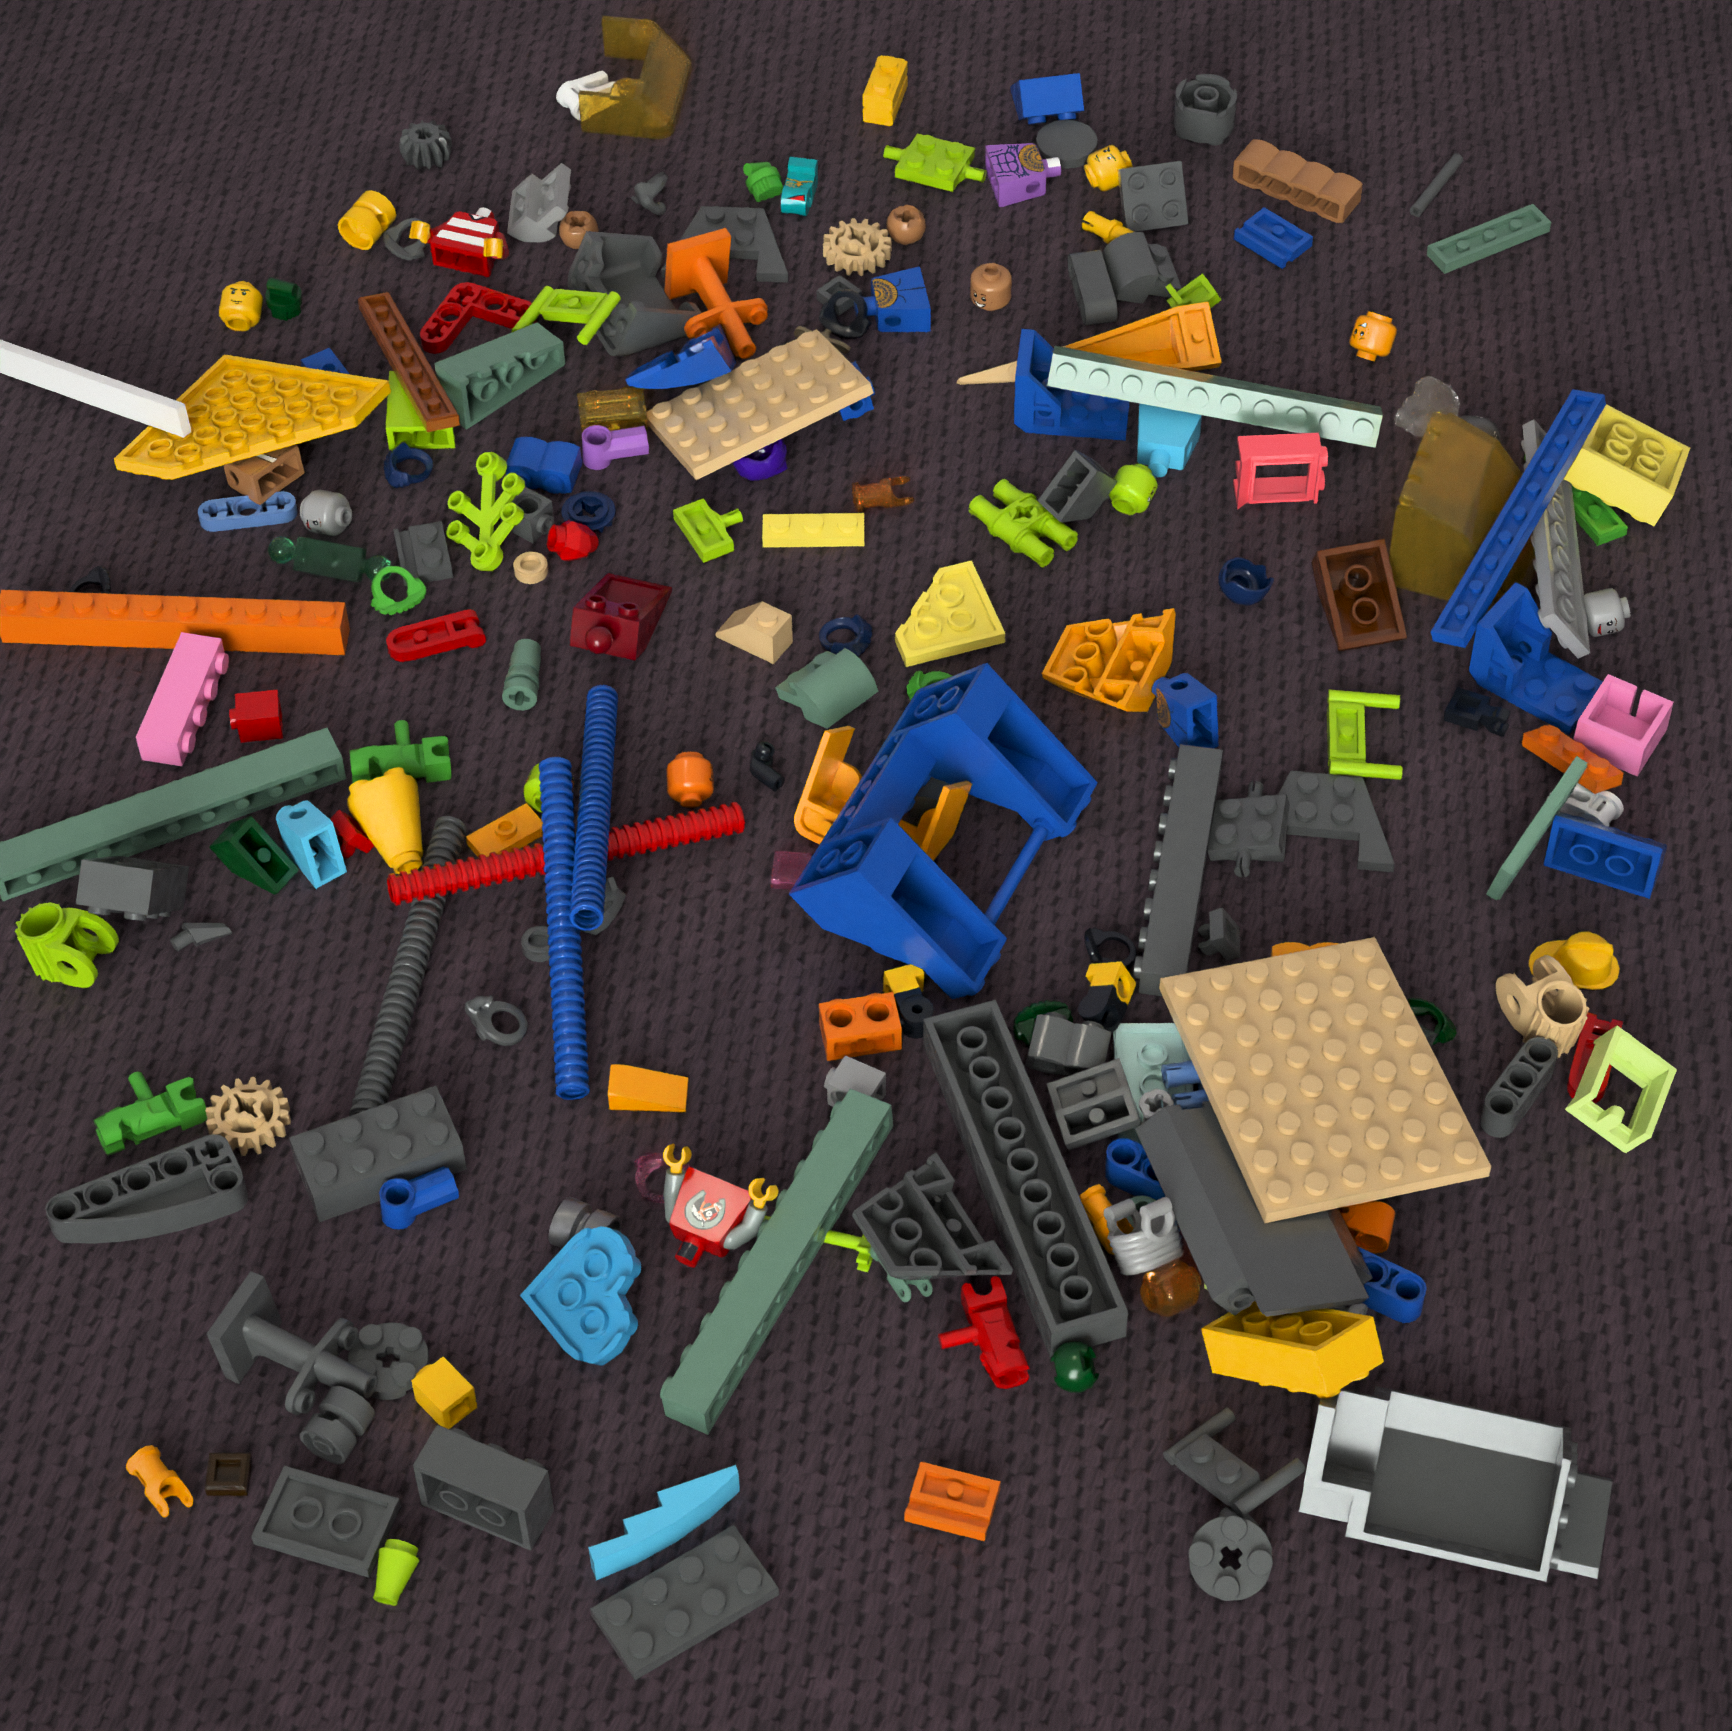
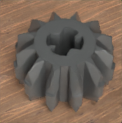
M421 120L420 124L410 123L409 129L402 130L399 149L400 153H402V158H404L408 166L414 165L416 170L426 166L430 171L432 165L442 167L443 161L450 160L452 139L445 125H437L435 120L429 123H424Z

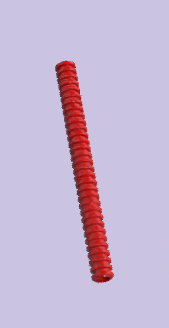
M732 802L729 807L726 804H721L719 809L715 806L709 807L708 811L702 808L696 814L692 810L688 811L686 816L683 813H678L676 818L668 815L665 817V820H662L659 817L653 823L650 820H645L643 825L635 822L632 827L628 824L622 825L621 829L617 826L612 827L611 831H609L607 861H612L614 856L622 859L624 854H627L629 857L634 856L635 852H638L640 855L645 854L647 849L650 852H655L657 847L665 850L668 848V845H671L674 848L680 842L683 845H688L690 840L698 843L701 838L707 841L711 839V836H714L717 839L722 837L723 833L726 836H731L733 831L737 834L743 833L745 819L742 808L737 802ZM535 843L533 848H530L529 845H524L522 850L515 847L509 853L505 849L499 855L496 852H491L489 857L481 854L478 856V859H474L471 856L465 862L462 859H457L456 864L447 861L444 866H441L439 863L434 864L432 869L424 866L422 871L414 868L408 874L404 870L398 876L390 873L387 878V887L391 902L395 906H399L401 901H405L408 904L412 903L414 898L417 901H422L424 896L432 899L435 897V894L439 893L442 897L446 895L447 891H450L451 894H456L458 889L465 892L471 886L473 889H479L481 884L489 887L491 882H495L498 885L502 884L504 879L507 882H512L514 877L522 880L525 878V875L532 878L538 872L540 875H545L543 845Z

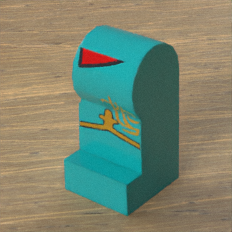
M798 157L789 158L788 174L781 196L782 213L808 215L818 185L817 160Z

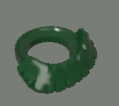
M1422 998L1407 999L1415 1016L1429 1014L1438 1022L1434 1031L1437 1033V1036L1432 1046L1438 1042L1447 1043L1455 1038L1456 1028L1453 1022L1435 1004Z
M1057 1000L1032 1003L1030 1007H1025L1015 1017L1013 1029H1015L1013 1031L1015 1034L1014 1038L1025 1042L1029 1049L1035 1024L1034 1021L1037 1015L1055 1012L1064 1015L1068 1021L1073 1023L1072 1012L1068 1009V1005Z

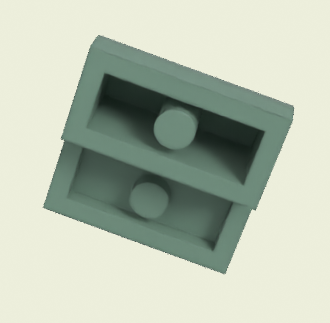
M846 648L837 654L825 651L817 655L813 661L799 671L790 674L784 682L776 687L781 700L800 707L806 720L827 729L879 692L869 669L859 657Z

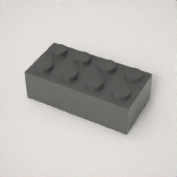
M437 1086L289 1137L296 1167L319 1223L380 1201V1188L390 1179L401 1178L409 1181L443 1166L449 1168L452 1174L467 1169L462 1142Z

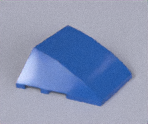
M721 324L713 327L711 331L687 341L678 354L674 355L672 350L632 370L625 380L628 386L644 389H668L694 385L731 372L736 361Z

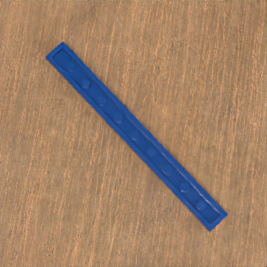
M1572 389L1432 628L1431 635L1434 642L1466 648L1476 631L1477 623L1487 612L1606 406L1604 394Z

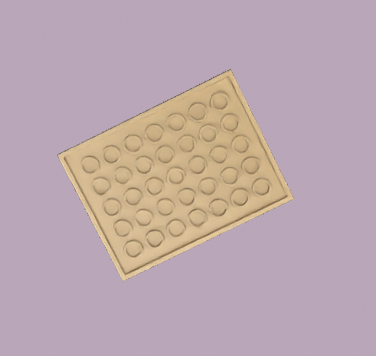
M1375 937L1160 978V992L1264 1223L1489 1177L1491 1165Z

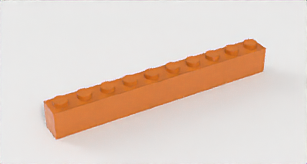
M1 590L0 637L2 643L174 649L181 632L221 638L224 651L345 655L350 632L345 602Z

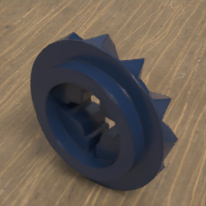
M595 491L580 492L571 496L565 501L561 511L564 522L571 520L586 525L592 531L596 530L600 533L603 532L604 526H612L613 518L616 516L614 502L605 494ZM583 509L591 515L594 514L595 517L583 516Z

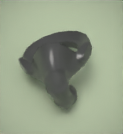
M660 172L647 182L637 183L634 187L635 196H631V199L636 204H640L650 210L651 213L663 215L666 212L665 204L662 202L655 203L653 198L666 185L668 175L665 172Z
M491 995L476 996L465 1003L464 1010L470 1017L471 1023L476 1027V1032L482 1041L488 1039L495 1044L512 1046L521 1042L525 1037L528 1028L527 1019L516 1006L503 1001H494V997ZM498 1011L509 1012L517 1018L519 1029L512 1034L500 1033L492 1025L491 1017Z

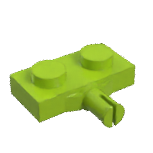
M703 498L673 510L675 522L703 563L734 551V542L726 532V528L743 522L742 514L738 508L720 515L713 511Z

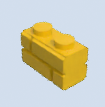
M878 56L863 93L864 122L893 126L908 87V61L892 56Z

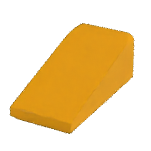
M611 1064L608 1086L609 1110L686 1112L689 1079L688 1077L628 1065Z

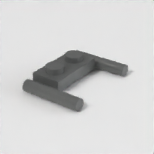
M1225 1407L1165 1450L1163 1456L1170 1465L1173 1466L1175 1464L1178 1469L1227 1506L1233 1508L1237 1516L1243 1518L1304 1473L1306 1469L1300 1459L1294 1458L1262 1482L1257 1471L1212 1439L1213 1436L1236 1420L1234 1413L1228 1407Z

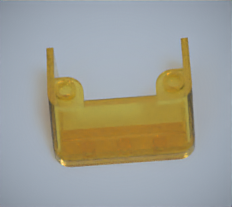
M602 16L605 57L642 60L644 64L639 79L622 78L612 85L610 93L579 90L582 132L650 139L670 137L675 131L692 72L691 57L652 20Z

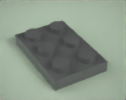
M284 1466L251 1538L254 1545L370 1578L378 1560L379 1549L383 1548L401 1504L399 1498Z

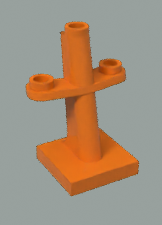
M723 228L669 243L667 245L665 294L671 300L698 292L708 311L693 316L686 322L684 331L689 339L697 338L721 324L733 354L742 359L751 357L756 351V346L743 323H752L753 325L763 323L768 317V307L761 298L732 302L723 284L727 283L731 246V235L728 230Z

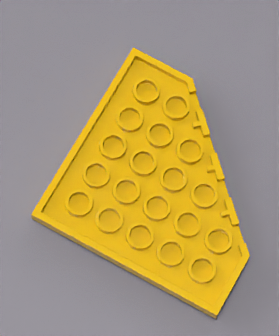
M223 355L176 400L184 403L186 406L191 433L183 438L148 426L114 458L117 470L173 480L355 428L391 393L389 381Z

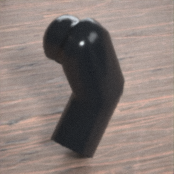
M762 741L756 745V749L751 753L749 770L756 779L776 792L783 786L785 778L772 768V756L775 753L773 745Z

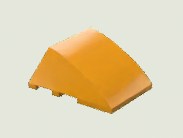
M1175 609L1163 610V615L1143 618L1142 613L1134 614L1130 621L1112 623L1110 619H1102L1067 625L1042 672L1043 678L1066 691L1127 712H1148L1155 698V695L1152 693V685L1157 679L1165 677L1172 663Z

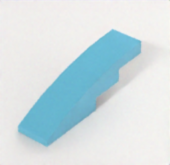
M736 1465L658 1491V1508L623 1519L625 1535L588 1547L591 1567L596 1580L638 1564L676 1543L710 1519L740 1492L739 1473Z

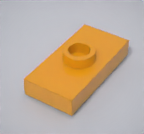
M525 803L466 836V842L477 857L481 854L489 857L491 852H496L499 855L505 849L509 853L512 851V848L518 847L520 849L524 845L542 837L543 822L532 808Z

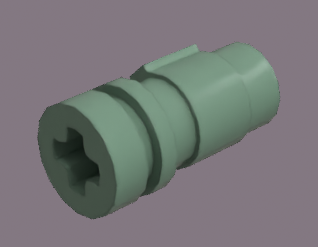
M518 640L514 645L510 658L502 699L508 707L515 710L531 709L537 702L540 685L538 677L541 665V646L534 640Z

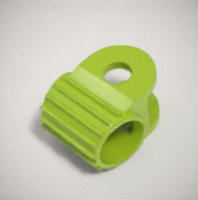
M39 903L37 906L29 908V911L25 914H21L22 918L16 922L18 929H15L17 938L36 976L40 975L43 981L46 979L51 982H62L65 985L79 988L90 987L98 977V971L92 962L97 953L109 954L113 952L119 943V938L114 928L101 917L72 907L61 908L59 904ZM83 928L92 930L97 936L89 934ZM62 961L71 964L73 967L69 968L62 963Z

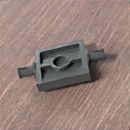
M1253 781L1249 783L1246 798L1216 800L1207 852L1210 861H1236L1234 873L1238 877H1243V874L1244 877H1247L1250 874L1252 860L1264 856L1282 855L1290 806L1287 794L1262 796L1264 785L1259 781H1255V785Z

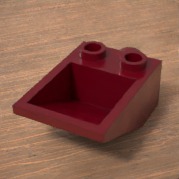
M607 573L573 607L570 646L586 649L595 654H608L636 661L647 648L672 593V587Z

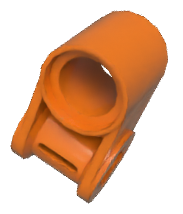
M1369 1201L1339 1209L1358 1247L1375 1254L1387 1251L1395 1219V1210L1390 1205L1380 1201Z

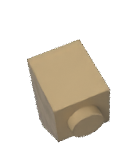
M762 601L734 611L716 632V637L774 664L793 642L792 615Z

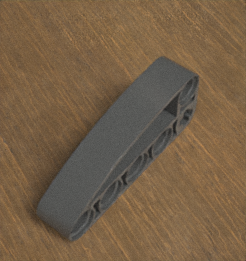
M211 1134L59 1193L47 1202L45 1210L52 1233L58 1241L63 1243L96 1244L149 1238L208 1223L243 1209L249 1197L242 1170L229 1142L221 1135Z

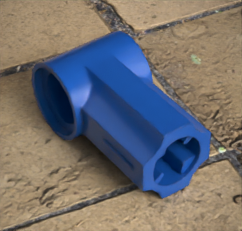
M443 1166L409 1181L395 1178L385 1182L379 1192L382 1221L387 1227L392 1229H404L414 1222L416 1215L459 1198V1191L449 1168Z

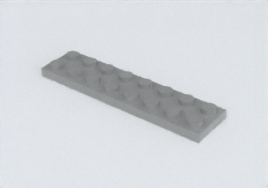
M1534 419L1522 425L1524 440L1521 441V446L1526 457V463L1523 465L1524 471L1547 434ZM1563 478L1530 538L1536 557L1533 560V566L1538 577V584H1536L1535 589L1540 599L1539 619L1545 628H1551L1557 635L1561 646L1565 649L1569 648L1579 659L1590 653L1586 610L1583 601L1584 591L1572 485Z

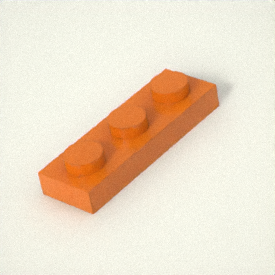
M1544 725L1523 734L1522 746L1562 773L1566 772L1576 756L1586 761L1587 768L1578 783L1594 794L1622 785L1624 772L1610 764L1608 760L1599 757L1585 748L1582 743L1576 742L1562 733L1559 728L1552 725Z

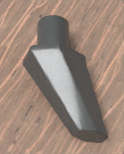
M183 923L182 929L184 931L171 938L170 943L178 952L191 943L197 947L230 935L232 931L224 923Z

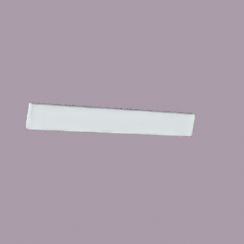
M0 340V373L183 438L192 432L186 406L182 402Z

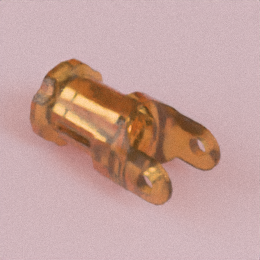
M910 477L883 478L878 483L860 485L858 482L852 483V499L856 513L862 512L864 508L883 506L884 509L912 504L915 501L913 497L897 498L891 489L893 485L909 482Z

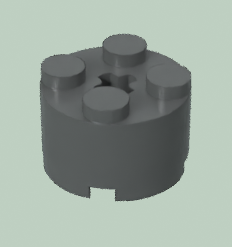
M1213 74L1196 75L1195 80L1187 82L1186 78L1179 83L1175 93L1173 123L1176 135L1180 139H1188L1193 142L1208 143L1216 146L1222 144L1224 139L1233 132L1238 94L1236 89L1233 90L1229 86L1230 82L1227 79Z

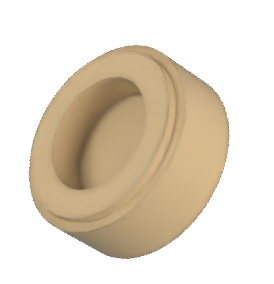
M525 552L514 560L515 577L522 583H538L544 580L548 574L547 559L538 552Z

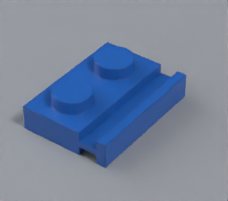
M1262 208L1245 221L1241 229L1236 228L1234 230L1235 241L1282 269L1286 267L1288 261L1292 262L1312 246L1313 236L1266 208Z

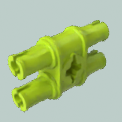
M1007 479L1000 480L993 489V497L1007 506L1004 509L994 506L982 495L976 496L969 504V513L981 520L993 537L998 536L1010 546L1014 553H1023L1040 567L1047 566L1054 557L1053 548L1048 547L1039 540L1041 536H1047L1065 551L1072 549L1078 541V533L1063 522H1059L1037 501L1034 494L1023 493L1009 483Z

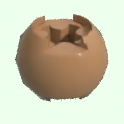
M904 205L891 211L887 218L886 227L889 237L895 242L908 245L922 238L926 229V221L923 213L911 205Z
M586 211L568 212L561 220L559 226L561 240L567 247L572 249H579L586 231L599 232L595 218Z

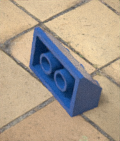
M1560 812L1555 815L1544 866L1650 899L1662 868L1667 845L1621 831L1614 827L1585 820L1579 816Z

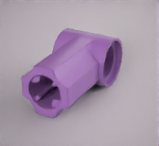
M593 425L587 427L582 432V461L589 469L601 470L609 466L613 459L649 454L645 426L610 431L604 426Z

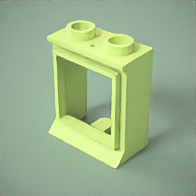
M1615 1026L1594 1040L1595 1046L1576 1094L1565 1110L1622 1152L1627 1153L1652 1137L1677 1069L1632 1037V1035L1625 1032L1619 1026ZM1609 1064L1643 1088L1628 1127L1621 1123L1625 1114L1621 1107L1611 1106L1603 1110L1591 1101L1597 1097Z

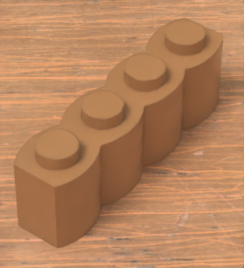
M1252 140L1234 160L1233 179L1238 183L1252 189H1260L1265 194L1279 200H1288L1292 205L1306 211H1315L1321 217L1336 223H1343L1361 201L1363 184L1356 178L1344 173H1334L1327 166L1317 162H1307L1296 153L1285 150L1279 151L1274 145L1263 140Z

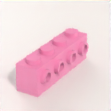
M181 632L136 735L141 760L183 766L187 754L193 752L196 742L195 735L199 726L203 727L205 724L208 704L210 700L216 698L219 678L228 669L229 656L224 652L221 638Z

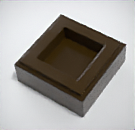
M209 1453L205 1483L206 1495L248 1496L252 1465L251 1453Z

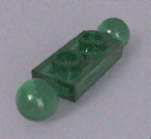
M283 536L274 538L268 546V554L276 563L284 564L294 559L293 570L352 582H361L363 573H366L367 577L373 580L374 576L381 569L392 566L389 559L382 555H374L368 560L365 559L367 548L298 536L297 546L289 538ZM391 573L384 575L381 582L387 580Z

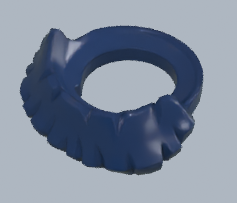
M405 441L389 451L384 461L385 478L394 488H403L413 483H420L426 480L433 470V461L429 454L421 449L408 447ZM406 459H416L425 465L426 470L419 475H409L407 472L398 470L396 464Z
M858 614L854 615L853 618H835L822 626L819 631V640L821 645L831 653L837 654L846 648L857 657H860L871 643L872 628ZM837 629H849L856 636L849 643L834 642L832 644L827 640L828 635Z

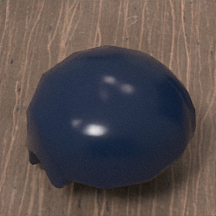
M1235 557L1224 563L1218 576L1220 589L1231 602L1250 606L1259 603L1266 596L1274 582V578H1267L1265 565H1255L1248 559Z

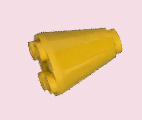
M396 767L389 769L381 777L370 781L358 780L349 786L350 796L347 798L348 809L388 866L393 868L396 874H400L404 870L408 874L411 873V869H419L422 866L423 848L419 794L416 780L411 775H406L403 768Z

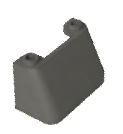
M586 231L569 270L568 288L569 290L607 294L614 291L620 295L621 300L596 332L609 355L626 357L687 336L684 331L686 322L693 316L701 314V311L693 302H684L677 310L665 294L664 289L655 277L662 265L663 255L653 237Z

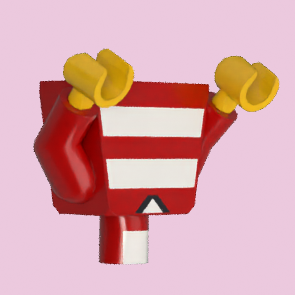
M479 208L475 215L460 211L456 212L448 221L435 228H430V224L422 221H412L409 238L420 239L422 243L431 245L433 265L490 277L495 259L505 260L509 256L505 235L499 232L498 222L494 219L492 211L487 208Z

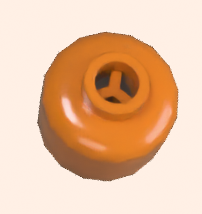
M683 752L676 755L675 759L668 764L666 769L667 793L671 799L680 802V805L683 807L694 808L700 806L702 801L712 796L714 791L713 766L702 754L698 752Z

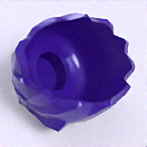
M780 439L733 462L734 468L741 477L750 481L765 480L778 475L788 468L786 465V445L783 439Z

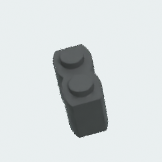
M1055 1012L1037 1015L1025 1066L1037 1071L1067 1077L1104 1064L1112 1032L1105 1030L1101 1024L1092 1021L1074 1024L1068 1021L1064 1015Z

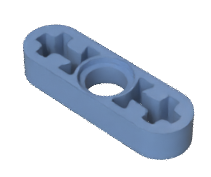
M284 491L275 492L261 505L256 504L246 495L208 500L198 508L201 527L211 532L288 523L298 513L295 497L291 493ZM285 505L284 509H279V506ZM263 507H266L267 511L263 512ZM249 508L257 510L254 514L248 516L239 514L241 511ZM228 511H232L233 515L229 516ZM217 513L216 517H211V514Z

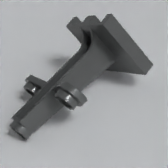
M250 1271L207 1332V1337L225 1378L240 1384L258 1356L269 1358L299 1372L285 1400L286 1410L294 1415L307 1414L312 1409L315 1402L314 1389L318 1381L330 1387L341 1386L348 1388L365 1398L371 1397L376 1390L378 1383L376 1375L337 1357L343 1350H351L357 1341L358 1329L354 1327L351 1321L343 1317L339 1318L317 1345L280 1328L282 1319L264 1276Z

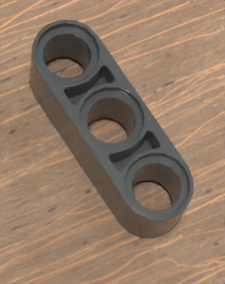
M1099 249L1068 253V272L1083 325L1117 322V302L1102 251Z
M1545 1037L1530 1038L1487 1093L1480 1124L1483 1131L1488 1135L1505 1137L1512 1133L1551 1081L1558 1056V1048L1550 1039H1545Z

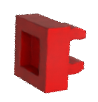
M338 810L330 818L337 829L335 832L339 844L343 841L340 849L344 859L351 857L356 848L368 853L374 847L352 816Z

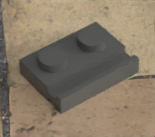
M442 521L409 526V530L399 532L398 528L393 529L400 567L408 570L414 578H419L423 583L453 578ZM403 578L404 586H407L406 580Z

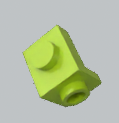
M1203 273L1177 292L1171 283L1165 286L1171 295L1166 300L1171 308L1209 302L1211 309L1222 301Z

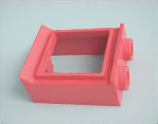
M1319 433L1238 436L1237 443L1240 460L1236 461L1237 479H1233L1237 510L1246 503L1302 502L1313 500L1314 504L1318 502L1319 490H1324L1325 475L1322 467H1327L1328 464L1327 447L1321 446ZM1309 463L1307 476L1255 478L1256 466Z

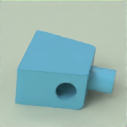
M1139 404L1137 462L1148 465L1154 477H1164L1167 474L1168 468L1183 470L1200 438L1202 415Z
M308 800L294 806H284L278 811L276 821L284 848L315 889L347 872L333 822ZM312 847L317 848L319 851L318 855L315 858L313 856L317 853L313 850Z

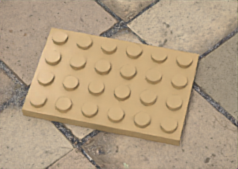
M816 329L801 334L797 339L785 345L776 346L768 353L756 359L743 362L740 367L733 369L727 374L712 379L696 388H689L678 397L667 402L658 403L651 410L644 412L643 415L652 431L694 479L698 480L874 394L871 383Z

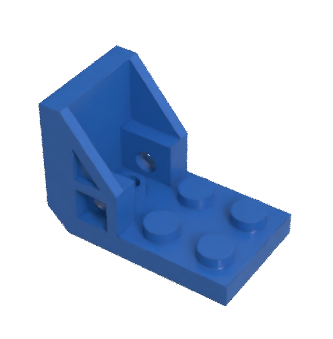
M1022 329L1015 374L1014 424L1025 433L1126 441L1130 402L1047 386L1054 348L1035 330Z
M1515 582L1477 623L1469 672L1479 686L1570 735L1577 727L1578 719L1603 681L1548 652L1552 632L1550 628H1545L1538 616L1539 608L1528 588Z

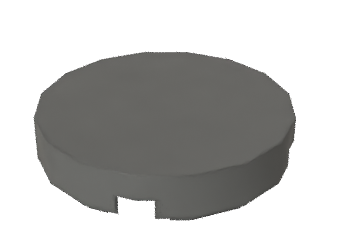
M1065 119L1053 121L1039 130L1036 145L1042 159L1043 157L1045 159L1058 157L1061 168L1069 169L1085 165L1088 156L1097 151L1098 139L1095 131L1089 125L1080 121Z

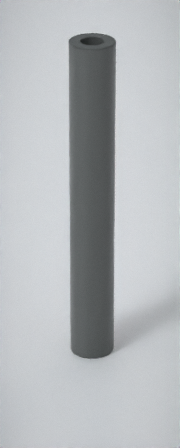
M1455 153L1410 208L1411 215L1421 216L1463 163V157L1460 154Z

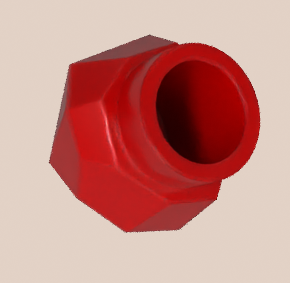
M571 520L563 522L561 525H552L547 537L548 550L556 552L563 561L586 558L599 545L598 537L588 526Z

